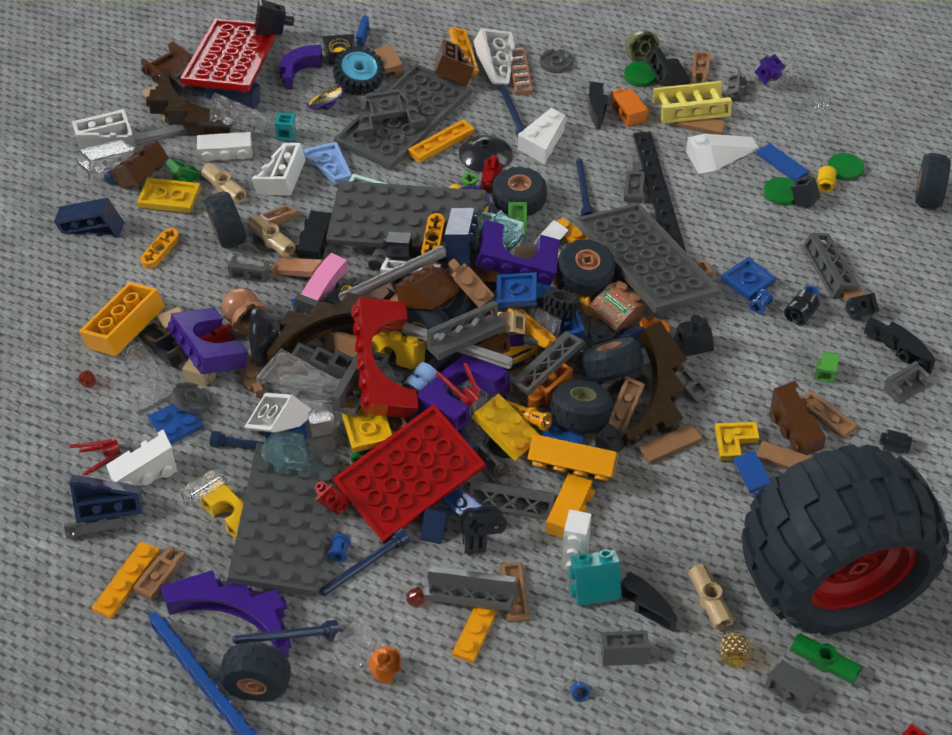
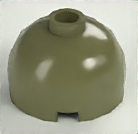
M644 29L636 30L628 36L625 50L627 56L632 61H644L635 57V54L639 52L647 57L645 60L648 62L653 48L660 47V42L654 33Z

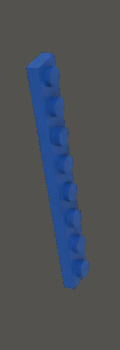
M156 611L150 614L148 618L151 628L235 734L258 735L253 727L249 728L246 725L247 721L242 712L234 710L230 697L227 694L222 695L217 681L214 678L210 680L205 666L201 662L198 664L194 660L195 655L192 650L182 645L183 640L180 635L170 630L171 626L165 617L161 618Z

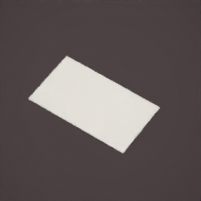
M553 220L540 235L560 240L567 233L568 229ZM539 237L533 242L535 245L537 244Z

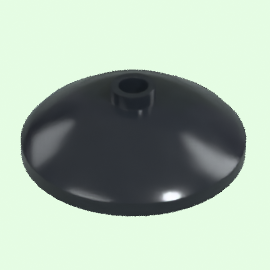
M492 135L473 137L467 140L459 150V158L462 164L476 172H483L485 160L488 161L492 155H496L499 163H503L502 168L506 167L512 159L510 145L503 139Z
M255 307L252 310L249 324L251 354L254 363L258 367H264L269 362L266 352L278 336V331L275 330L272 319L262 307Z

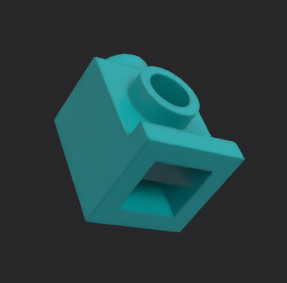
M278 112L274 123L276 140L294 141L297 133L296 114Z

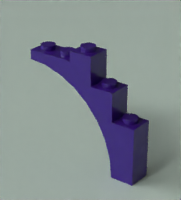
M213 570L161 586L169 615L191 610L221 611L248 621L261 632L285 630L282 618H285L284 610L287 609V604L284 596H279L277 589L254 595L252 586L247 587L246 585L233 583L223 586L220 577L216 578ZM290 639L270 641L286 658L289 657L288 649L292 648Z

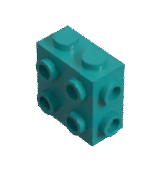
M602 550L595 553H582L577 556H571V566H568V575L572 579V584L569 585V593L571 598H575L577 606H587L594 603L611 602L621 599L620 561L615 550Z

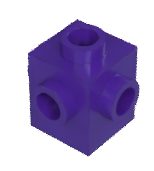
M776 54L770 57L766 56L759 62L761 65L756 69L755 74L766 85L773 80H778L783 75L781 72L786 66Z

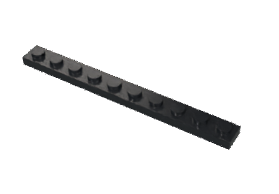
M651 131L633 133V139L642 170L645 172L644 177L657 223L686 252Z

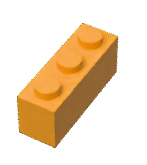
M568 473L546 520V533L564 539V529L569 509L587 513L588 506L586 504L587 502H592L595 490L592 489L593 480Z

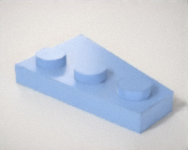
M337 142L303 149L305 158L335 185L339 184V181L350 180L352 174Z

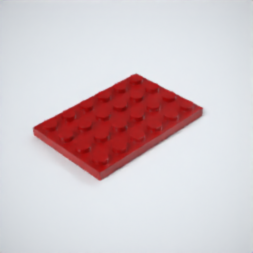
M433 404L332 479L384 544L391 539L395 531L400 528H406L422 516L426 508L434 507L483 470L486 464Z

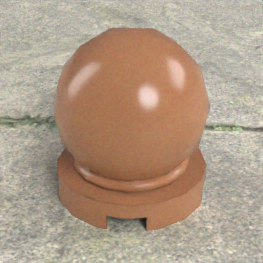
M248 288L231 289L224 295L221 303L224 318L232 324L237 334L244 337L249 336L252 310L255 307H262L267 313L269 311L258 300L256 294Z

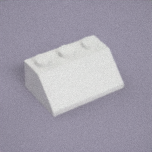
M265 393L244 428L275 433L300 427L308 419V413L311 408L293 395Z

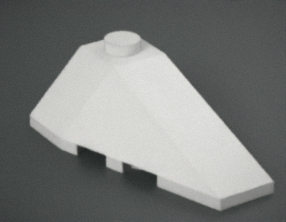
M481 28L474 39L476 54L492 84L508 86L511 74L510 67L513 60L512 53L515 46L512 32Z
M701 134L688 137L686 153L698 174L702 175L716 172L723 166L730 165L735 160L759 150V147L753 137Z

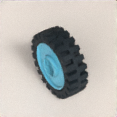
M353 46L351 50L350 47H347L346 51L343 49L335 59L333 78L336 84L344 87L345 92L350 90V94L353 95L355 92H357V95H361L362 92L368 94L369 91L373 92L382 83L384 76L383 60H380L381 57L379 55L376 56L375 51L370 53L369 48L363 50L362 46L359 49Z

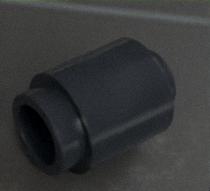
M887 429L885 433H881L879 444L883 445V450L900 454L904 452L909 453L912 437L908 436L907 433Z

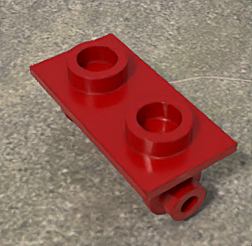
M492 155L484 163L480 188L486 190V192H492L494 179L502 171L503 163H499L496 155Z
M222 324V326L213 330L214 336L209 332L200 337V339L210 343H225L236 340V337L230 332L232 328L229 324Z
M318 482L315 485L316 492L319 495L315 500L336 515L345 511L351 504L348 497L334 486H328L325 482Z

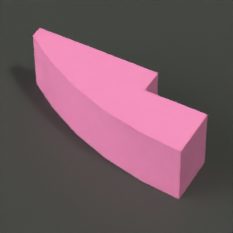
M330 253L315 271L304 288L302 295L323 302L337 288L336 282L348 271L347 260Z

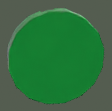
M633 62L624 69V79L632 86L647 87L654 84L657 80L646 62Z
M850 153L835 154L828 161V166L835 168L837 179L842 181L856 180L864 171L862 160Z
M776 177L768 180L764 185L765 198L775 205H792L795 203L791 186L795 181L786 177Z

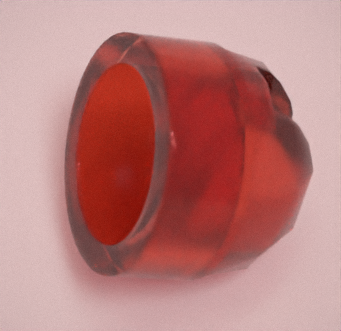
M86 370L79 375L78 381L83 387L91 388L96 384V377L91 371Z
M416 587L407 592L406 601L409 605L419 606L424 604L425 600L422 589Z

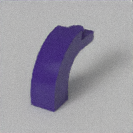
M321 45L302 46L290 51L282 58L279 64V72L282 84L286 85V90L293 89L294 76L298 71L305 68L322 67Z

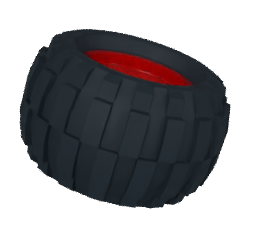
M848 445L815 454L802 462L794 464L780 476L771 480L765 486V490L757 495L751 503V511L745 516V528H743L741 536L746 566L763 601L780 620L785 619L794 628H800L802 632L827 635L848 632L876 623L898 612L923 594L944 568L943 562L947 559L948 555L946 544H949L950 535L942 507L922 475L902 456L896 458L891 452L880 450L878 446L864 445L856 447L855 445Z

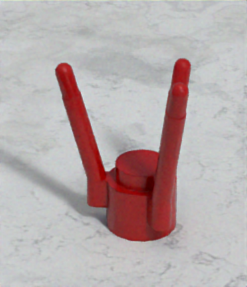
M464 363V368L473 388L471 389L468 386L462 392L444 375L436 372V375L468 407L481 398L478 395L481 390L477 386L467 363Z
M116 438L69 445L70 448L87 447L80 449V453L101 449L103 457L108 456V458L83 472V476L115 460L116 455L120 454Z

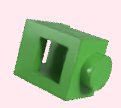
M824 351L823 358H818L814 380L834 384L840 354Z

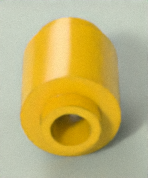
M823 166L818 170L817 186L821 192L829 193L835 188L837 172L831 166Z

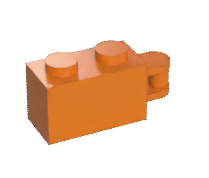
M620 88L611 91L612 107L627 127L647 122L648 108L632 89L625 90Z
M566 364L557 369L528 396V407L538 409L542 405L548 408L551 405L553 391L562 383L572 381L573 369Z

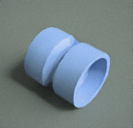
M421 362L413 371L414 375H410L404 381L403 387L416 390L418 395L421 390H424L431 384L433 379L438 377L436 375L437 371L431 365Z

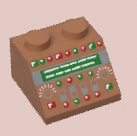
M617 281L607 285L589 305L588 309L617 331L638 322L642 318L647 304L627 284Z

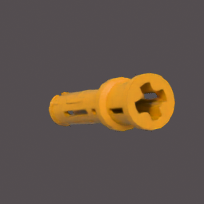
M506 400L530 425H536L543 431L548 430L551 426L553 418L550 413H542L535 407L526 408Z

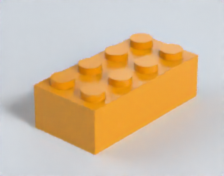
M129 282L79 332L88 349L116 357L165 308L158 289Z
M533 434L527 459L532 461V465L546 469L547 465L553 466L555 471L567 473L569 469L573 470V474L587 478L588 474L595 475L594 478L596 480L608 482L609 478L614 479L619 454L615 451Z

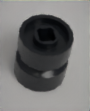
M800 290L784 309L786 319L790 322L795 320L797 321L796 325L803 326L819 308V299L809 290Z

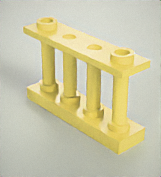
M721 81L653 88V103H662L661 121L663 124L731 116L732 110L731 98H721Z

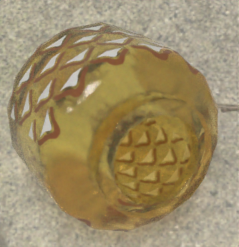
M729 632L720 639V659L722 662L732 668L742 667L750 659L748 638L739 632Z

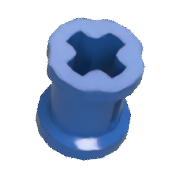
M761 289L757 292L756 298L749 303V309L762 315L766 310L765 307L773 301L772 294L767 290Z
M335 534L332 536L333 544L327 556L331 561L345 562L347 560V547L350 546L351 539L344 534Z

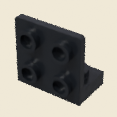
M660 47L653 48L647 63L661 87L690 84L691 80L678 58L666 59Z

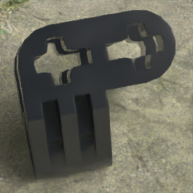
M472 507L462 511L460 520L462 540L465 546L464 554L486 552L487 535L500 534L505 531L507 521L498 507Z

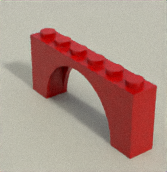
M359 297L356 304L352 306L351 315L354 317L355 322L353 333L356 334L355 351L358 352L357 369L360 370L359 387L362 390L360 403L363 406L364 414L412 418L418 409L416 390L402 387L388 379L376 365L371 349L372 339L376 335L389 330H401L408 320L406 302Z

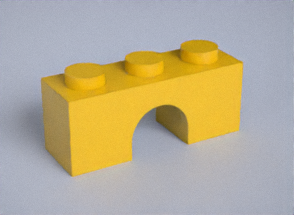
M385 331L372 339L374 351L391 356L392 349L394 350L396 365L413 370L425 360L426 342L418 340L415 336H404L398 331Z
M218 480L199 493L200 503L213 517L222 512L232 513L225 519L226 531L236 540L244 500L241 497L238 498L229 485H225L221 480Z

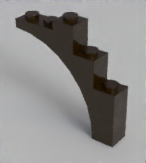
M162 68L161 75H158V86L155 89H150L149 96L146 97V106L150 108L151 114H165L169 125H183L184 129H187L188 136L231 133L230 111L203 108L183 99L171 86L169 68Z
M348 292L339 305L318 301L309 315L288 311L279 323L281 333L278 334L276 340L266 352L271 367L279 368L287 357L292 354L298 343L304 345L326 333L353 327L355 322L354 317L351 315V310L359 297L381 298Z
M661 321L645 328L639 336L651 363L653 390L649 407L644 417L637 425L625 433L624 447L629 444L634 446L643 439L644 435L648 434L651 436L658 430L662 434L667 431L671 433L680 427L679 423L683 420V416L674 403L682 398L681 394L686 388L676 374L684 369L683 365L688 359Z

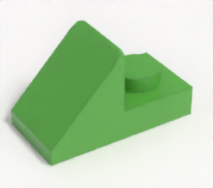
M508 202V218L524 222L525 236L523 240H526L527 202Z

